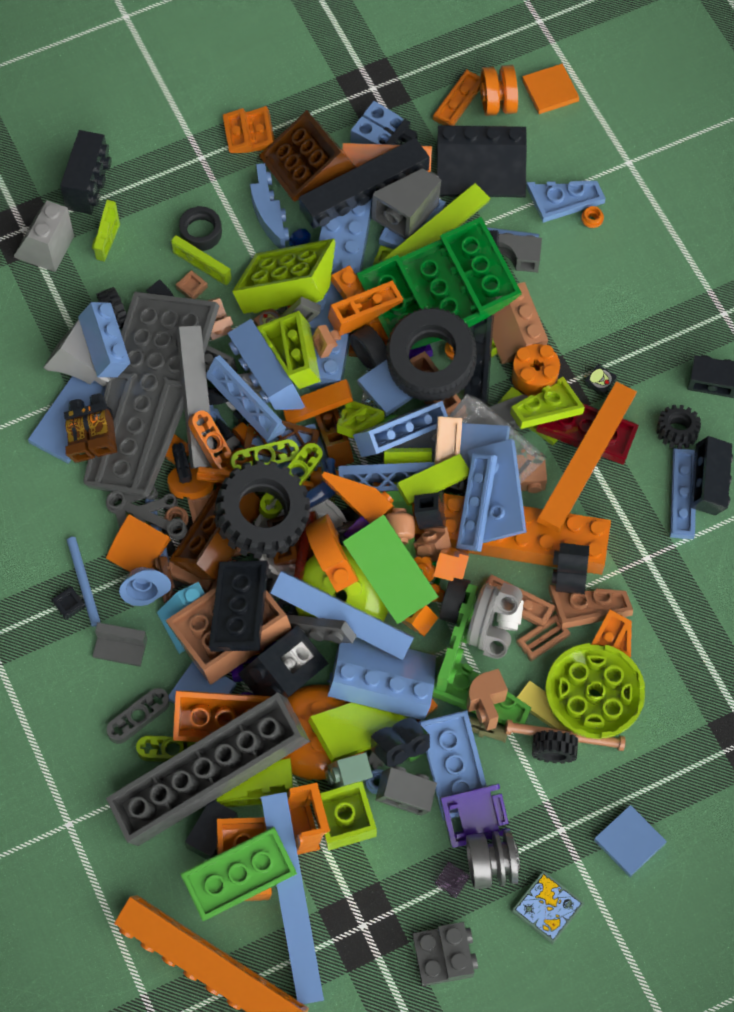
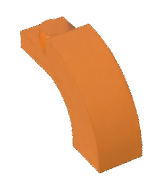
M326 514L306 525V534L313 553L322 571H325L336 593L359 581L341 547L338 538L339 533L329 515Z

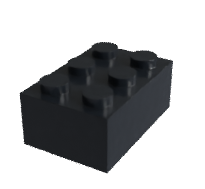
M83 130L78 131L60 185L65 207H68L70 211L92 215L94 207H97L99 204L100 188H104L106 181L105 172L110 169L112 158L108 154L109 144H106L105 135Z

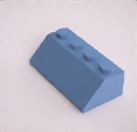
M252 319L227 333L231 339L228 345L234 355L240 354L241 358L238 360L245 372L247 370L251 371L252 374L249 375V378L255 388L261 387L262 390L259 391V394L266 404L270 402L275 410H295L305 407L292 381Z

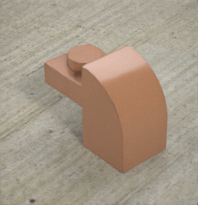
M218 297L208 300L217 302L220 306L211 332V340L227 335L228 332L232 331L231 326L234 325L231 316L226 315L222 301Z
M499 669L477 676L470 685L467 697L468 712L476 710L479 722L484 723L487 731L497 726L499 716L494 704L504 702L508 692Z

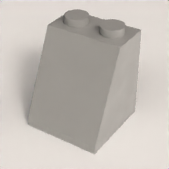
M46 201L33 219L14 257L56 272L74 238L68 207Z

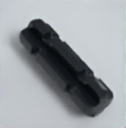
M183 443L173 444L172 453L179 481L183 484L192 481V474L189 469L185 446Z

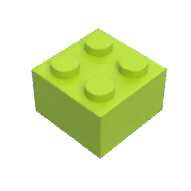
M362 781L320 793L330 832L323 835L328 851L377 837V828Z

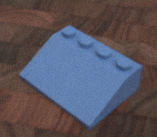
M358 637L355 638L353 644L340 643L336 652L328 697L424 720L432 701L436 656L408 649L404 659L401 660Z

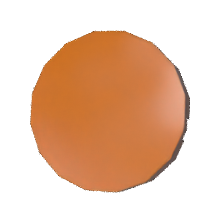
M189 467L192 474V481L183 484L179 481L176 468L168 475V489L177 498L189 497V500L202 498L214 488L215 482L197 480L198 468L191 469Z

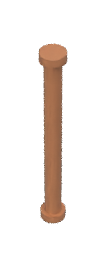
M509 719L506 720L505 734L507 735L518 733L533 736L536 732L541 733L544 730L546 732L553 730L554 732L562 731V733L574 734L578 737V742L614 747L618 751H624L625 736L593 739L567 730L513 723V720Z

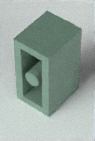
M366 753L337 760L327 765L328 770L325 771L326 780L329 785H332L333 789L363 782L373 777Z

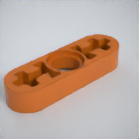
M198 411L192 414L188 420L189 428L212 468L233 471L230 465V458L233 454L211 415L206 411ZM199 419H203L204 423L198 426L196 422ZM210 429L211 432L202 435L203 432ZM208 437H214L217 440L216 449L209 448L207 445ZM222 450L223 453L216 457L214 456L215 453ZM223 460L228 462L226 467H221L220 465Z

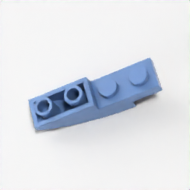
M265 163L256 164L258 183L250 184L253 208L266 235L279 249L285 248V241H289L288 227L283 228V222H286L285 208H280V201L274 200L273 190L269 191L268 185H272L271 171L266 172Z

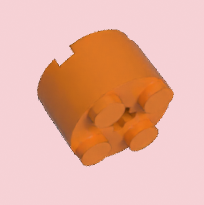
M531 344L517 351L513 363L512 382L518 391L520 390L528 397L530 395L536 396L542 392V388L548 385L551 387L557 383L560 361L553 348L549 345Z

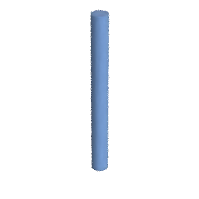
M70 537L67 539V544L91 626L95 627L97 622L101 623L76 537Z

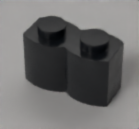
M560 543V549L554 551L553 565H558V569H553L552 584H556V592L585 595L590 546Z
M405 718L392 727L382 728L371 735V750L387 767L402 764L408 757L422 755L430 748V734L414 718Z

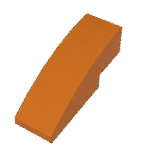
M456 547L441 550L434 577L453 581L454 578L463 580L469 558V550H461Z

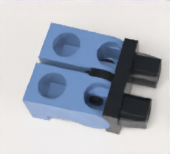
M373 101L363 114V117L351 129L350 142L355 144L401 145L402 142L406 143L414 138L418 139V133L410 128V121L403 120L399 115Z

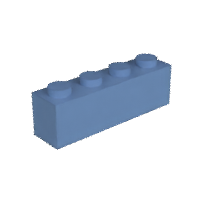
M439 401L412 410L353 436L361 457L370 456L437 429V417H448L443 401Z

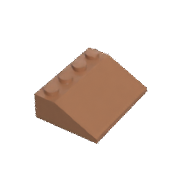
M216 587L165 620L210 685L292 630L287 615L267 590L260 651H210L209 642Z

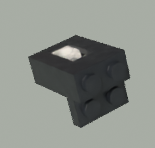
M296 626L247 665L238 675L255 696L272 697L276 693H280L288 698L329 663L301 628Z

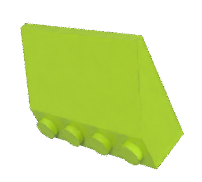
M334 238L256 253L232 291L243 314L259 313L268 309L277 310L293 305L300 297L309 299L314 303L323 300L331 282L336 243Z

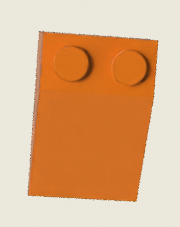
M265 817L217 819V855L267 831ZM272 887L245 901L270 900Z

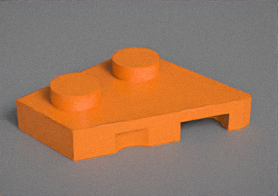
M610 609L591 645H609L619 649L631 658L632 621Z

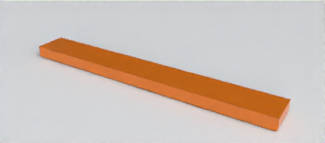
M616 381L539 515L538 523L559 533L635 398L637 391Z

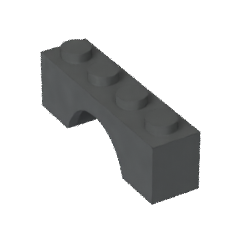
M499 234L498 249L502 255L511 260L515 270L538 273L542 238L533 235Z

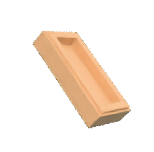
M437 417L435 465L460 454L462 418Z

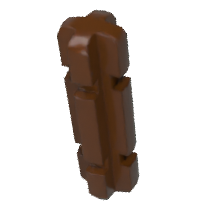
M162 556L155 558L153 562L155 569L165 574L171 581L170 591L162 596L163 603L166 604L176 594V591L173 592L175 587L171 571L167 568L169 566L168 558Z

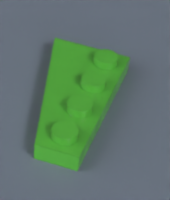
M468 584L465 603L461 605L457 625L454 626L449 644L451 647L447 648L438 675L437 690L446 692L448 684L454 683L457 673L454 666L455 663H461L464 650L461 649L462 643L467 644L468 626L473 615L478 586Z
M455 663L454 669L457 670L454 683L448 684L446 692L437 690V675L434 681L432 697L467 710L466 703L470 685L479 674L474 672V668L466 663ZM507 692L504 702L494 704L499 716L497 723L502 725L506 724L507 719L513 720V723L525 724L531 711L530 706Z

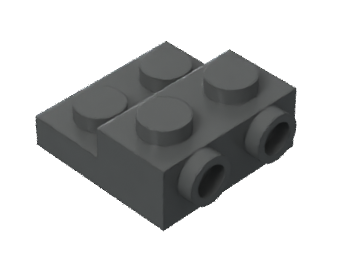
M464 922L438 926V929L412 934L422 987L474 977V969H478L476 954H470L469 944L473 943L471 929L465 928Z

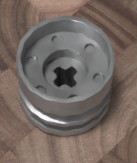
M511 830L503 831V842L500 840L499 833L494 831L492 844L487 843L484 833L466 836L468 865L474 890L490 888L492 885V875H497L499 884L505 886L506 873L511 885L518 884L520 861L518 848Z

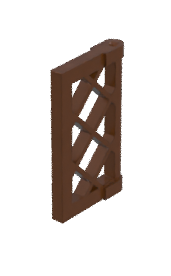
M282 420V424L286 429L292 432L284 437L281 435L277 436L279 439L277 441L286 440L295 435L301 444L298 447L299 451L306 444H317L320 430ZM250 423L248 424L243 449L256 447V445L252 444V440L257 436L263 445L268 444ZM299 432L311 435L310 441L304 443ZM284 444L287 451L286 455L290 457V453L293 451L290 450L287 444ZM261 449L258 452V455L271 458L270 452L266 449ZM275 451V454H276V458H275V459L280 460L277 455L284 454V453L279 452V451ZM314 452L307 455L306 464H308L311 457L315 456Z

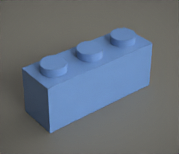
M91 302L78 318L97 377H118L130 364V360L111 303Z

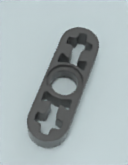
M155 688L114 718L107 726L109 739L116 744L124 743L165 712L170 704L167 692L163 689ZM154 697L162 698V705L156 703L151 706L154 703ZM145 703H147L148 707L151 706V714L149 713L148 708L144 705ZM136 710L145 712V718L140 722H135L131 719L132 713ZM127 718L129 724H130L133 728L130 729L128 725L125 726L126 723H125L124 719ZM114 728H123L124 734L121 736L119 734L113 735L115 733Z

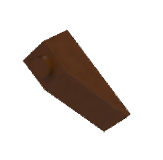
M337 408L314 416L327 457L335 459V468L353 463L354 458L348 436L337 433V423L340 419Z

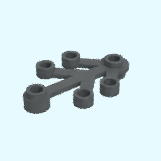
M153 486L152 490L154 492L148 497L127 495L116 491L108 495L106 507L111 513L116 514L119 530L127 518V512L144 523L147 521L166 530L174 540L183 539L187 534L188 529L183 520L173 519L169 521L151 513L163 508L169 510L170 508L177 507L178 500L173 494H166L163 498L155 500L158 496V491ZM143 498L155 500L140 506L132 504ZM173 499V503L168 505L167 501ZM117 501H122L120 505L115 506ZM179 528L182 529V531H181L180 533L175 534V531H176L177 529H179Z

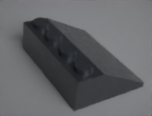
M438 125L437 176L441 179L440 196L459 197L476 183L489 197L526 198V127Z

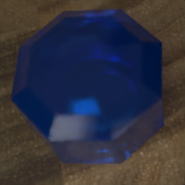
M305 228L298 229L289 238V245L292 247L308 244L311 241V234Z

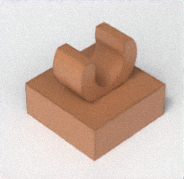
M326 325L318 326L312 336L314 347L320 358L329 357L332 349L338 345L336 340H341L338 330L329 332Z

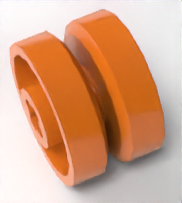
M502 65L498 75L493 66L482 67L480 91L485 116L497 115L500 105L505 114L517 113L518 88L514 66Z

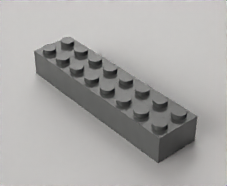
M276 693L113 793L106 800L127 843L140 846L304 746L310 740L289 700L280 693Z

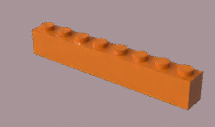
M138 895L129 897L114 923L120 927L119 932L128 938L135 937L141 941L140 945L145 950L152 953L156 951L163 956L162 960L173 967L177 965L184 970L183 974L193 981L200 980L206 984L205 989L214 995L221 994L227 998L226 1002L237 1010H240V1008L246 1012H308L309 1010L307 1006Z

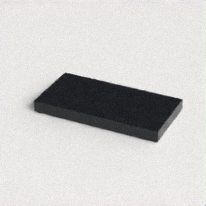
M267 560L219 562L209 642L211 652L260 651L269 569Z

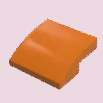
M267 106L245 112L241 108L223 114L230 153H248L265 150L275 141Z
M129 514L117 533L106 559L128 572L139 567L155 569L154 559L161 556L171 539L164 533Z

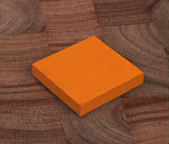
M563 64L522 77L523 84L538 114L579 102V95Z

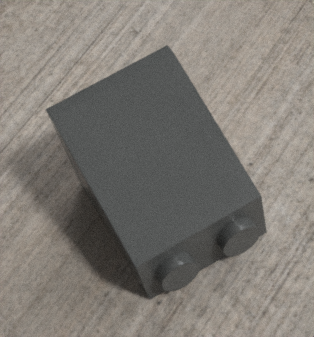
M422 168L375 191L372 199L371 219L403 239H408L421 227L438 206L441 179L435 173L428 172Z

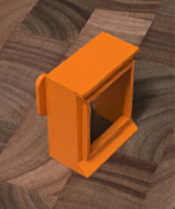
M318 783L289 788L287 798L297 854L320 850L319 844L323 835L330 832ZM311 801L319 829H316L310 808Z

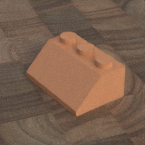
M525 282L517 284L522 295L494 314L492 338L501 364L514 361L517 351L522 347L531 344L547 345L548 342L547 335Z

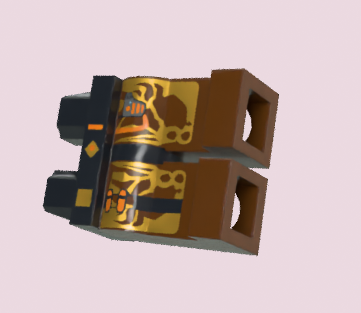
M102 394L91 395L89 406H85L84 401L81 399L69 401V411L64 412L68 446H65L66 456L75 463L94 459L95 455L101 457L117 453L112 418L113 412L107 406L105 397Z

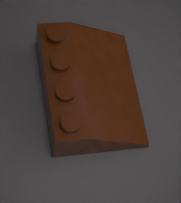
M307 110L259 155L294 202L299 200L300 196L357 168L325 128Z

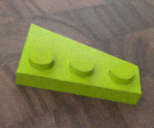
M561 377L555 385L551 387L548 385L542 388V392L536 396L530 395L511 406L510 414L519 428L523 429L581 415L585 407L565 378Z

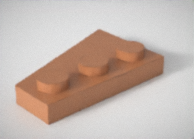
M549 585V593L555 605L562 629L602 622L610 609L624 617L633 615V608L626 591L596 589L595 591H585L584 595L556 592V586Z

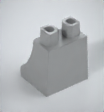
M78 319L59 341L43 368L46 371L71 375L88 384L96 381L105 387L107 382L110 381V377H97Z

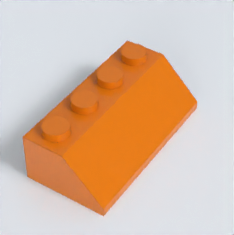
M176 690L173 741L198 742L270 697Z

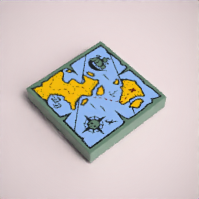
M543 871L513 908L512 913L553 945L583 907L584 902Z

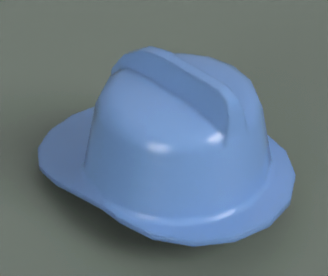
M139 567L133 569L128 574L126 580L120 585L119 593L126 603L133 606H145L170 591L171 581L165 574L153 568Z

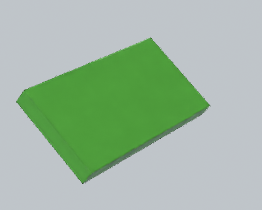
M382 515L343 541L397 624L439 597L385 515Z
M275 827L180 875L202 921H205L296 875L297 872Z

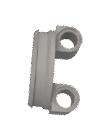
M489 583L482 586L468 630L467 644L469 646L478 647V649L484 651L483 655L499 659L505 656L511 644V635L504 629L494 627L493 622L496 612L512 615L518 610L523 598L522 592L518 587L503 583L502 587L491 586ZM504 597L512 598L515 603H508ZM493 641H499L503 646H497Z

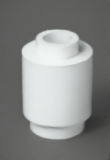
M510 597L504 598L508 603H515ZM521 601L518 610L512 615L497 613L496 621L499 622L498 628L510 631L518 630V625H521L524 601Z

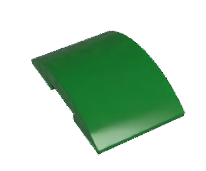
M482 217L440 235V240L405 256L399 257V255H396L356 273L364 291L394 281L403 298V302L378 317L388 338L393 327H395V324L400 319H403L410 312L418 311V309H430V307L449 310L450 313L453 312L460 319H463L468 327H471L503 309L522 295ZM435 337L424 338L415 343L411 349L442 339Z

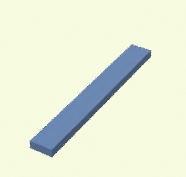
M287 793L263 796L261 801L266 829L269 830L275 827L297 872L296 875L277 884L297 1000L302 1004L323 1001L324 997Z

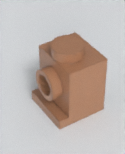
M447 526L424 529V533L414 543L416 556L421 558L428 556L432 561H438L441 550L452 548Z

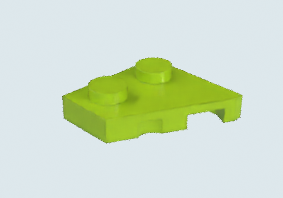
M111 200L106 201L97 237L94 238L92 244L96 260L104 262L120 227L116 202Z
M356 401L345 404V410H342L341 418L337 423V433L354 439V434L374 427L385 419L384 411Z

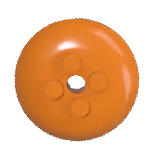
M317 684L299 688L287 698L310 742L281 760L291 758L292 774L306 780L326 779L325 771L328 770L327 765L331 764L329 757L308 722L310 716L351 703L328 697L330 685Z

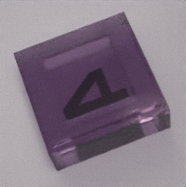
M448 862L436 880L435 886L452 897L457 898L469 880L470 875Z

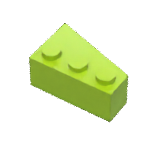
M300 311L257 326L284 371L299 389L321 382L311 326Z
M291 758L277 761L218 797L217 802L226 807L262 805L261 797L284 792L288 794L289 788H293Z

